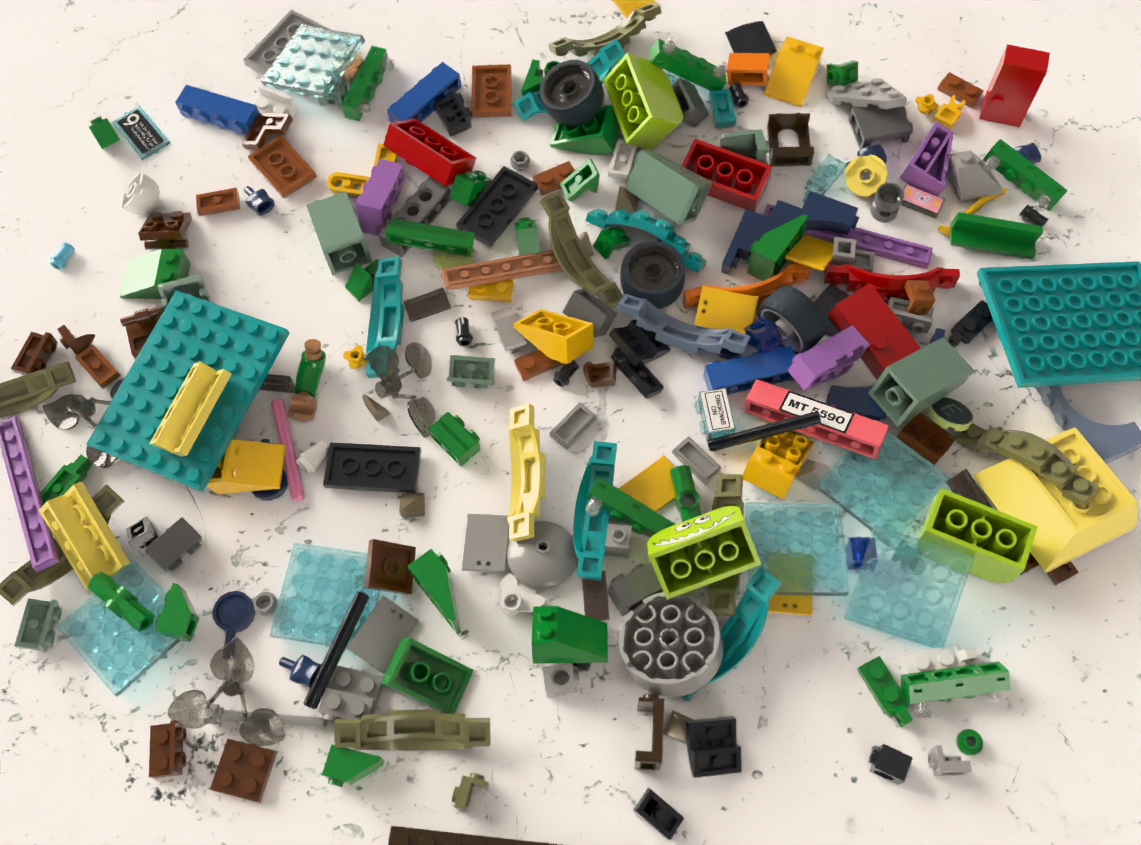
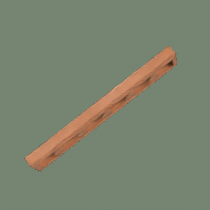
M548 250L540 253L441 269V277L445 290L449 291L562 271L563 269L557 261L553 250Z

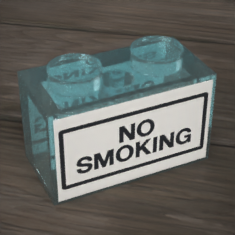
M721 388L699 392L698 400L695 401L696 413L701 415L702 421H699L701 435L705 434L706 442L709 439L735 433L736 428L727 389Z

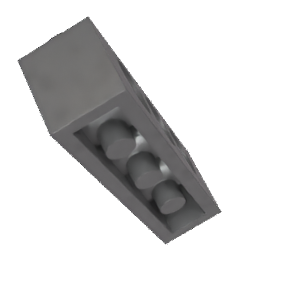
M429 176L425 182L419 185L418 190L413 196L407 199L400 211L394 214L393 218L431 225L452 200L449 198L451 193L450 187L442 185ZM387 225L383 226L379 233L382 246L402 258L411 247L387 243Z

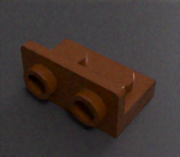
M171 720L167 724L150 726L149 778L183 775V767L186 766L183 741H186L187 731L182 722Z

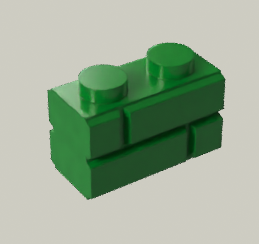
M446 412L429 427L428 431L430 437L459 466H463L480 451V438L473 430L468 431L464 427L465 423L458 415L453 417L449 412Z

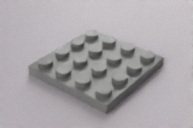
M291 9L243 59V62L251 69L306 97L317 85V77L325 76L333 68L332 61L348 47L351 48L353 44L351 39Z

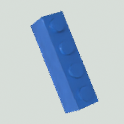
M441 62L428 75L420 79L414 87L406 91L399 100L390 105L387 109L390 123L414 118L420 122L424 121L435 111L433 103L450 97V88L454 87L457 92L462 87L460 73L444 62Z
M187 84L175 101L183 117L196 119L204 124L216 125L221 129L226 128L238 134H247L258 113H260L257 105Z
M778 346L770 351H756L748 356H735L722 362L713 361L705 365L703 377L708 391L725 389L727 395L751 390L756 379L772 385L794 380L787 370L793 364L792 359L795 357L792 346Z

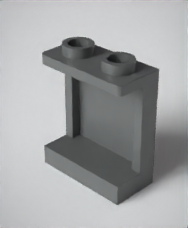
M871 104L868 107H852L848 121L859 149L868 147L873 142L899 137L902 138L903 143L909 141L910 135L913 133V125L908 121L905 106L890 109H879V106Z

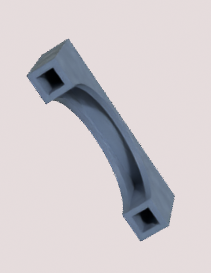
M1060 385L1033 387L1041 396L1043 404L1054 415L1055 422L1064 431L1076 427L1106 464L1141 448V430L1134 421L1123 425H1106L1091 421L1080 415L1069 405L1063 396Z

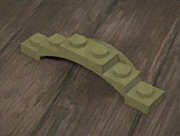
M652 2L636 8L620 25L601 36L586 40H574L563 37L548 44L549 50L556 56H564L570 52L575 56L582 57L587 55L588 51L595 56L600 52V48L615 39H618L621 47L625 48L626 44L631 43L630 36L637 35L641 32L640 30L647 28L645 21L654 20L657 15L662 14L661 6Z
M560 190L543 197L539 202L549 217L550 241L561 268L574 283L586 289L592 295H596L611 309L617 307L624 296L616 283H611L587 254L569 214L570 207Z
M69 361L0 383V417L32 408L52 397L60 387L77 382Z
M972 423L971 427L966 431H962L957 436V443L976 453L979 450L991 451L1029 467L1062 492L1063 497L1084 508L1099 492V485L1079 476L1077 468L1073 466L1070 460L1057 447L1032 433L1019 430L1000 431L992 426L986 430Z
M741 474L718 475L717 490L714 493L711 511L727 506H737L740 508L742 515H744V502L742 501L743 476ZM743 572L707 585L710 597L709 609L712 610L715 616H736L737 595H739L740 574H743Z
M107 484L92 497L107 524H109L111 514L125 502ZM55 538L54 542L60 562L36 572L32 567L31 560H29L0 583V595L12 606H15L29 592L44 588L73 570Z
M390 710L389 714H366L362 716V719H336L334 722L335 748H353L355 750L470 749L473 746H490L491 723L490 718H465V714H441V710Z

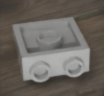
M337 665L330 686L325 689L318 712L323 716V720L334 723L336 719H362L363 715L374 714L383 687L380 685L383 677Z

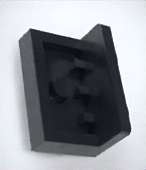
M454 87L450 88V97L433 103L434 110L450 137L472 128L471 119H473L469 107L465 108L464 106L465 103L461 93L457 94Z

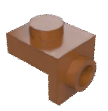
M907 280L904 288L910 304L906 312L915 315H927L936 301L928 281Z

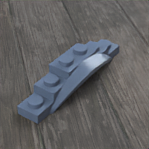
M629 294L624 295L617 307L618 312L624 313L629 317H636V326L642 327L647 331L656 332L655 340L668 346L680 348L688 353L697 354L699 349L702 348L710 353L720 354L721 350L726 348L733 353L743 354L751 337L732 328L710 329L685 323L662 312L647 299Z

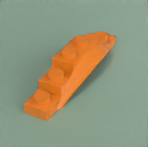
M799 263L790 264L783 271L767 280L744 286L716 287L701 285L697 288L684 290L682 303L684 309L698 308L702 286L750 296H759L757 307H760L767 297L781 286L788 285L792 287L793 283L799 284L808 280L812 268Z

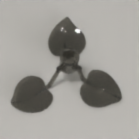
M418 342L408 344L405 348L404 356L411 369L399 375V357L391 347L379 346L372 349L363 359L381 379V381L375 384L376 394L380 398L392 396L393 399H411L407 403L409 417L424 438L428 437V429L435 422L436 417L432 404L425 397L417 399L415 395L398 394L402 388L401 379L414 371L420 379L426 378L431 374L432 359L428 350Z
M124 378L119 380L112 387L110 392V396L112 399L116 394L118 388L120 387L121 383L123 382ZM69 394L42 407L48 420L61 430L74 428L78 424L79 416L87 420L95 429L97 424L91 419L96 412L95 403L109 405L111 401L99 400L93 397L88 400L80 394ZM89 446L86 448L87 458L92 464L103 469L109 468L118 460Z
M235 637L227 645L219 649L211 659L210 669L213 675L223 680L222 685L218 687L212 698L206 701V696L202 691L189 690L177 696L168 708L167 715L171 720H176V723L186 728L198 729L206 726L211 721L213 710L209 705L213 704L222 692L230 697L240 695L243 717L246 721L240 725L239 732L245 741L256 746H271L281 742L286 736L283 722L275 711L268 708H259L254 710L251 716L247 712L244 695L245 689L242 687L253 676L255 667L248 648L238 637Z

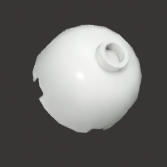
M140 172L137 173L127 186L130 188L128 193H123L120 207L132 214L143 215L159 207L161 199H159L160 190L157 183L148 175Z

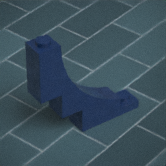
M809 191L802 208L777 200L771 217L746 209L722 262L721 272L729 275L732 268L736 269L739 259L748 261L751 255L749 251L755 240L759 241L763 234L804 214L809 216L805 230H825L848 236L850 229L856 228L860 218L856 216L858 207Z

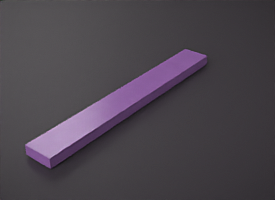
M767 204L764 215L771 217L775 206ZM857 227L855 229L851 228L848 236L825 230L804 231V235L807 234L832 244L834 237L855 239V250L875 252L874 255L924 269L928 268L933 251L932 247Z
M14 416L0 422V448L32 567L36 572H39L60 562L52 532L39 512V509L44 505L20 419Z

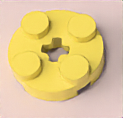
M875 155L858 156L846 167L845 181L847 188L858 197L871 198L876 194L880 185L887 183L888 173L886 165ZM863 172L866 174L868 172H871V178L869 180L863 181V177L861 174Z

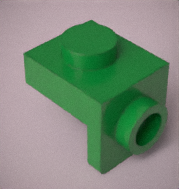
M851 60L839 65L827 64V84L845 86L858 81V61Z
M619 226L601 230L593 247L604 259H609L613 250L628 247L631 239Z

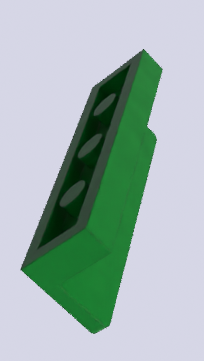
M958 212L950 223L951 246L1028 259L1035 257V242L1043 234V226Z
M391 218L389 225H387L386 242L471 257L475 234L469 231Z

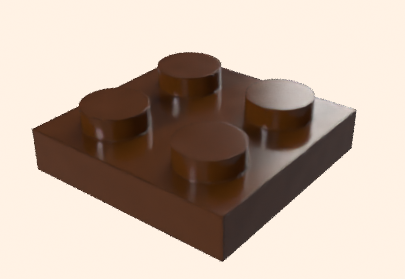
M377 539L369 540L364 588L411 595L413 576L407 566L415 561L416 547Z
M227 739L210 790L261 803L278 752Z

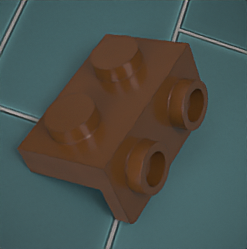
M31 331L11 370L21 375H27L45 369L48 360L57 349L58 341L49 332H45L42 335Z
M922 413L912 418L896 436L906 447L913 449L925 461L932 463L934 466L956 440L953 435Z

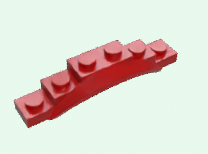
M850 264L827 265L823 281L824 284H845L846 292L853 293L871 283L884 301H889L890 297L910 301L904 288L907 280L928 281L934 293L936 287L942 289L954 288L960 277V270L937 267L920 274L887 275L862 270Z

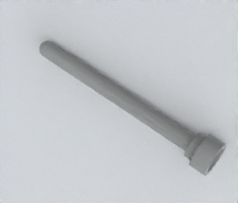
M207 704L204 713L205 724L217 725L218 722L222 723L223 720L323 728L327 725V721L323 720V717L225 710L219 704Z

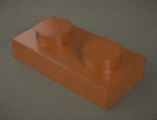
M948 72L937 88L938 91L949 97L955 95V100L960 103L965 100V105L973 108L984 92L981 88L951 72Z
M567 161L532 176L533 182L538 184V191L543 196L560 189V183L571 175L575 169L570 161Z
M237 187L197 194L196 207L198 215L204 216L241 209Z
M93 344L74 357L102 389L121 376Z
M539 349L514 359V364L523 381L563 365L557 360L548 358Z

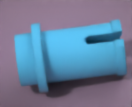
M63 242L56 254L50 257V265L58 270L67 266L66 262L75 251V248L69 243Z

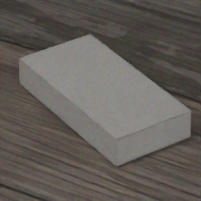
M579 402L550 431L549 435L567 450L597 419L596 415Z
M689 436L672 450V454L686 466L690 465L691 472L703 484L707 483L721 470V466Z

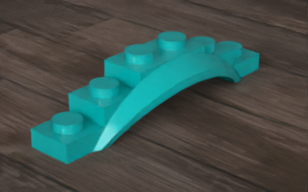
M618 39L600 48V52L587 62L594 69L602 84L605 77L611 72V69L626 55ZM576 80L565 85L556 95L553 105L565 107L578 102L590 88V85H587V80ZM540 90L534 93L529 92L513 102L523 121L537 113H548L542 103Z
M595 209L587 213L585 221L602 229L613 224H621L645 230L675 248L681 254L686 268L697 273L705 268L707 260L703 259L699 253L689 252L691 244L686 242L685 238L678 236L674 232L675 227L671 226L664 219L657 220L651 217L650 213L643 210L629 214L627 211L618 209L608 215V212L605 210Z
M399 256L381 258L378 261V270L375 273L365 358L367 360L366 375L368 378L390 377L391 363L396 361L397 345H401L405 307L402 304L403 283L400 280L402 260Z
M594 441L592 456L588 460L579 487L574 510L573 543L579 560L577 578L601 581L610 513L588 501L585 497L598 477L613 485L617 443Z
M760 567L746 584L747 589L736 607V616H730L720 630L723 641V657L718 671L707 684L723 677L741 663L753 649L763 631L768 615V607L770 606L769 600L783 584L763 567ZM697 691L681 697L689 702Z

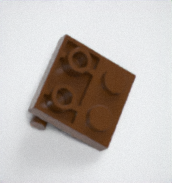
M174 211L166 214L161 212L149 214L138 232L140 241H145V249L188 248V240L182 238L192 221L191 213Z
M162 306L152 309L145 308L135 311L133 315L120 318L121 325L126 327L130 350L134 359L137 358L163 314L165 308Z

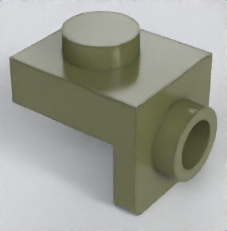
M470 773L469 777L462 775L460 786H455L452 795V802L455 803L454 808L456 810L467 812L473 787L489 789L490 784L484 781L485 776L476 773Z

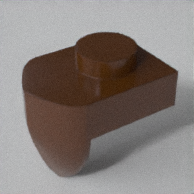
M65 324L57 328L62 336L59 338L62 345L66 349L71 348L76 355L88 348L96 336L95 334H86L75 338Z
M588 361L584 364L583 374L592 388L616 384L617 366L615 362L593 364Z

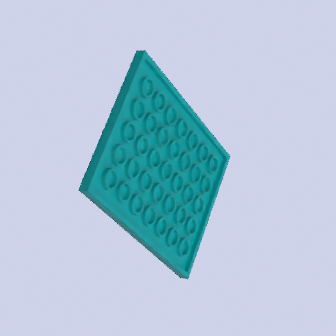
M1140 261L980 268L976 274L1018 388L1141 380Z
M175 291L86 445L203 493L290 332L286 328ZM202 362L216 371L225 369L232 374L188 455L180 457L150 445L149 443L193 365Z

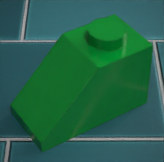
M331 744L322 776L329 779L327 784L342 788L344 783L352 785L382 767L385 760L380 756L348 748H335V745Z

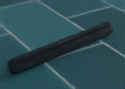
M815 411L709 439L707 441L708 448L711 452L817 425L821 423V417L819 412Z
M361 591L355 593L304 699L303 704L311 709L318 707L369 599L367 594Z

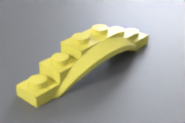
M530 403L510 409L511 500L508 523L509 540L514 542L534 537V519L540 517V499L545 498V454L540 452V430L534 427V406Z

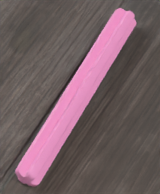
M278 398L271 401L279 443L286 446L284 467L291 499L297 502L303 500L305 496L299 468L296 463L297 459L283 399Z

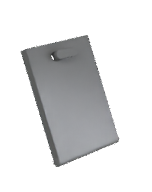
M468 513L462 571L505 573L509 536L508 515Z
M383 595L350 644L346 646V649L384 674L401 638H407L419 620Z

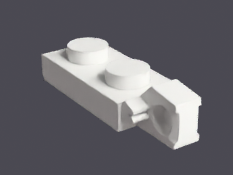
M620 138L617 141L608 170L609 178L626 181L627 175L631 171L638 147L627 144L625 138Z
M948 645L913 651L903 655L909 674L966 666L965 662L975 661L978 658L976 647L961 650L960 645Z

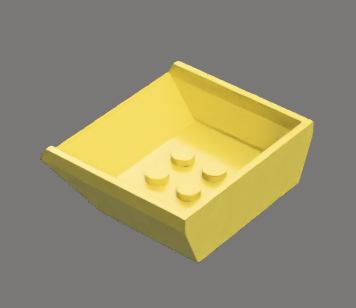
M1076 427L1060 432L1045 440L1057 447L1070 460L1073 466L1077 468L1079 476L1099 485V492L1085 508L1063 497L1062 492L1043 476L1009 457L972 475L999 511L1038 526L1030 553L1046 573L1133 530L1137 523L1138 502Z

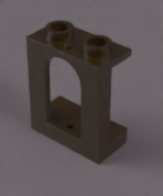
M810 113L769 114L767 138L770 148L769 161L772 167L811 166L814 146H810L808 127ZM785 129L794 131L798 136L799 147H779V132Z
M644 694L643 697H638L637 711L653 712L652 752L636 750L634 769L660 771L663 751L664 699H660L659 695Z

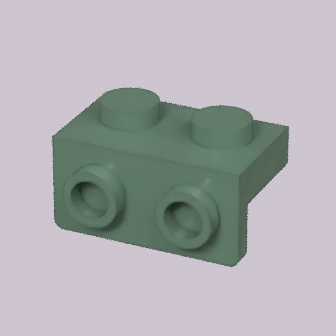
M450 355L449 377H447L446 381L452 382V386L465 387L466 383H474V388L487 389L488 385H494L496 358Z
M28 598L14 644L15 648L46 652L48 645H53L55 631L52 630L54 623L59 622L62 608L59 607L57 600L52 599L50 602Z

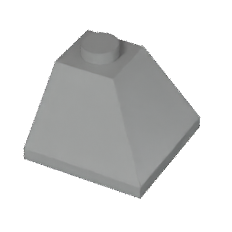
M970 150L950 154L946 175L961 201L1002 193V189L987 163Z

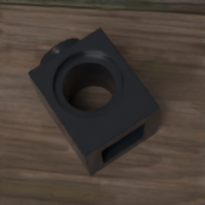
M883 743L877 749L873 748L868 763L872 765L869 772L900 785L905 782L913 757Z

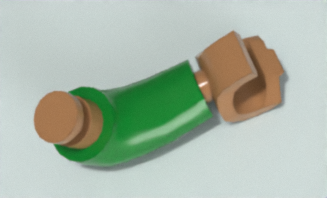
M317 339L307 340L304 344L305 351L301 354L296 376L295 392L290 399L288 416L296 421L313 420L316 414L317 400L315 396L326 363V354L321 349V342Z

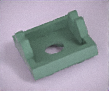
M202 274L159 284L157 287L162 298L163 308L167 307L175 291L188 293L212 303Z

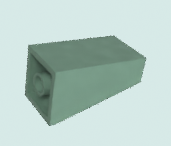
M651 149L639 151L634 159V168L627 175L625 189L679 225L695 221L713 182Z
M346 191L306 205L332 275L350 270L357 263L361 266L372 262L365 238Z
M942 337L889 365L868 394L899 428L963 385L975 370Z

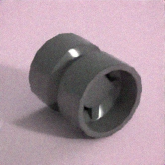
M884 183L878 187L870 208L874 219L880 222H890L896 218L904 198L902 188L894 183Z

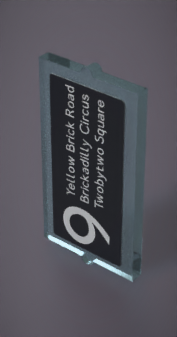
M140 105L128 113L125 112L123 116L112 122L142 161L154 153H159V150L171 144Z

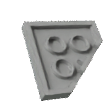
M875 78L871 82L866 83L854 82L851 86L838 85L830 90H826V99L836 105H841L842 101L852 103V106L868 107L871 104L879 106V109H890L907 105V97L882 78Z

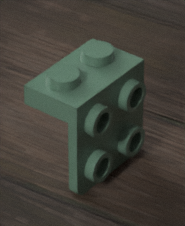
M762 129L736 133L730 132L720 137L719 147L767 164L766 153H769L770 148L768 140L765 141Z

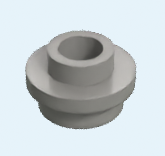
M516 151L510 158V164L515 170H525L530 165V157L524 151Z
M262 592L253 601L255 612L261 616L271 615L278 606V600L271 592ZM270 601V605L267 608L262 607L264 602Z

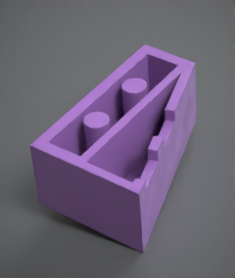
M935 122L899 179L914 188L938 196L945 188V175L948 171L947 163L951 153L954 132Z
M379 159L377 165L373 166L369 181L364 183L361 196L357 197L355 207L358 209L362 232L379 236L386 220L392 218L393 214L389 212L393 201L397 202L405 180L403 164Z
M852 325L810 350L797 354L792 359L793 364L787 371L805 391L847 374L870 344Z

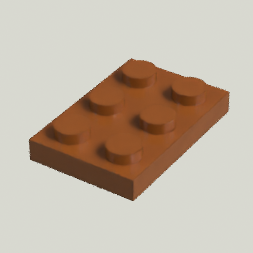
M511 64L472 65L471 113L473 118L512 116Z
M279 135L247 156L252 165L283 199L317 177L315 171L282 135Z

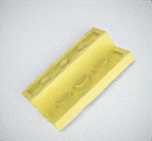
M202 362L195 363L149 444L180 457L187 456L232 373L225 369L216 371Z
M82 482L74 484L64 495L48 500L39 509L40 514L86 591H89L87 588L89 580L95 574L103 572L111 578L130 564L129 559Z

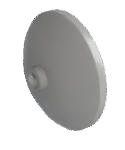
M534 522L533 538L517 542L510 540L507 548V561L512 574L521 583L536 589H549L563 584L574 573L578 563L573 536L565 528L552 522ZM540 546H546L547 549H546V550H540L539 547H540Z

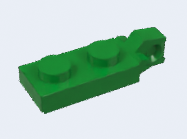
M80 454L74 463L71 462L67 466L64 464L42 489L43 503L45 504L48 500L64 495L74 484L83 482L93 463Z
M880 656L857 668L858 673L884 714L886 713L889 718L894 716L900 727H904L913 721L907 710L910 705Z

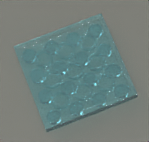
M301 25L266 72L261 82L266 87L269 86L274 89L326 99L364 44L365 39L360 34Z
M887 431L885 441L876 460L847 450L818 482L816 488L892 547L950 477Z
M745 502V523L762 564L748 570V582L757 570L763 567L783 583L774 595L848 596L849 586L841 504Z
M875 525L847 607L845 619L931 648L939 647L943 649L971 570L974 556Z
M294 543L269 635L273 638L330 646L355 593L361 591L367 594L369 599L348 641V644H350L378 603L380 595L378 590L364 588L368 553Z
M135 560L112 579L119 586L122 585L137 597V601L155 615L153 623L148 629L141 632L134 629L124 618L118 617L104 605L105 602L95 594L56 626L113 695L117 697L181 641L163 636L155 630V621L158 614L163 610L166 593Z

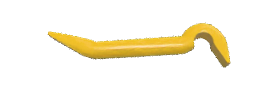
M1007 188L1002 189L1001 194L979 198L964 213L974 215L986 202L1004 195ZM940 225L938 231L950 237V227Z

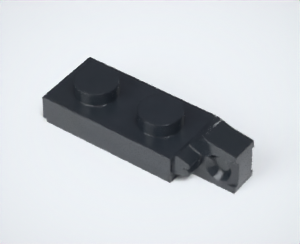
M981 300L951 329L950 332L953 335L949 337L948 342L953 348L961 341L964 344H969L993 322L988 304L984 300Z
M619 347L614 349L611 359L645 399L662 392L664 386L644 364L634 367Z

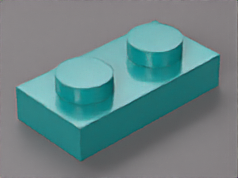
M730 90L709 91L715 128L735 126L736 117Z

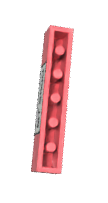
M756 379L746 397L744 413L774 423L817 411L821 417L820 424L794 431L874 460L877 459L885 441L889 425Z

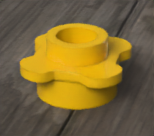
M927 94L924 97H916L915 102L918 104V111L922 114H930L933 110H937L939 104L935 102V96Z
M356 345L354 349L345 351L343 354V358L349 362L351 369L361 368L367 363L365 359L366 354L363 352L361 345Z

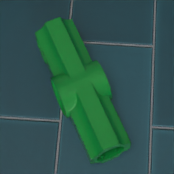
M681 465L670 469L669 473L676 497V509L679 511L681 522L702 515L699 505L700 496L695 489L690 465ZM682 498H690L693 502V505H685L682 501Z
M103 572L95 574L89 580L87 588L104 601V605L118 617L124 618L134 629L141 632L151 626L155 615L137 601L138 598L122 585L119 586Z

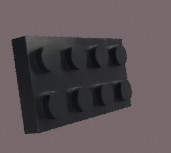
M503 166L456 223L457 229L474 232L476 240L492 247L537 191L538 184Z
M330 442L323 486L330 489L416 493L422 453L421 447Z

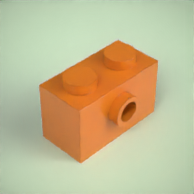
M729 53L727 85L740 82L741 85L767 86L770 69L769 53Z

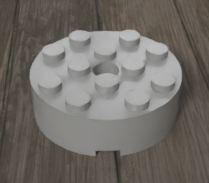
M664 592L642 600V604L627 614L619 634L620 652L633 680L644 690L663 697L684 696L705 686L718 671L723 657L722 636L712 610L705 606L697 597L686 593L666 599Z

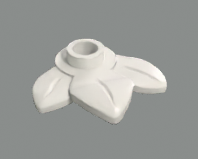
M508 573L501 581L500 589L503 596L500 599V607L505 614L517 615L521 611L532 613L533 606H543L545 603V598L536 594V588L529 587L519 580L517 581L511 573ZM510 601L517 602L515 607H509L508 603Z

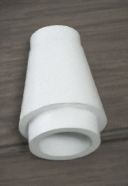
M321 441L319 444L299 454V458L296 460L299 468L306 474H309L311 471L314 472L328 455V445Z

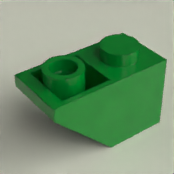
M99 116L90 121L91 125L88 128L102 149L120 140L107 118L102 119Z
M480 170L456 174L449 198L465 206H470L492 179Z
M530 217L518 219V222H514L519 255L540 253L538 229L535 219L531 220Z
M173 583L171 589L165 595L163 610L156 618L155 630L163 636L191 642L199 617L186 591L180 585Z

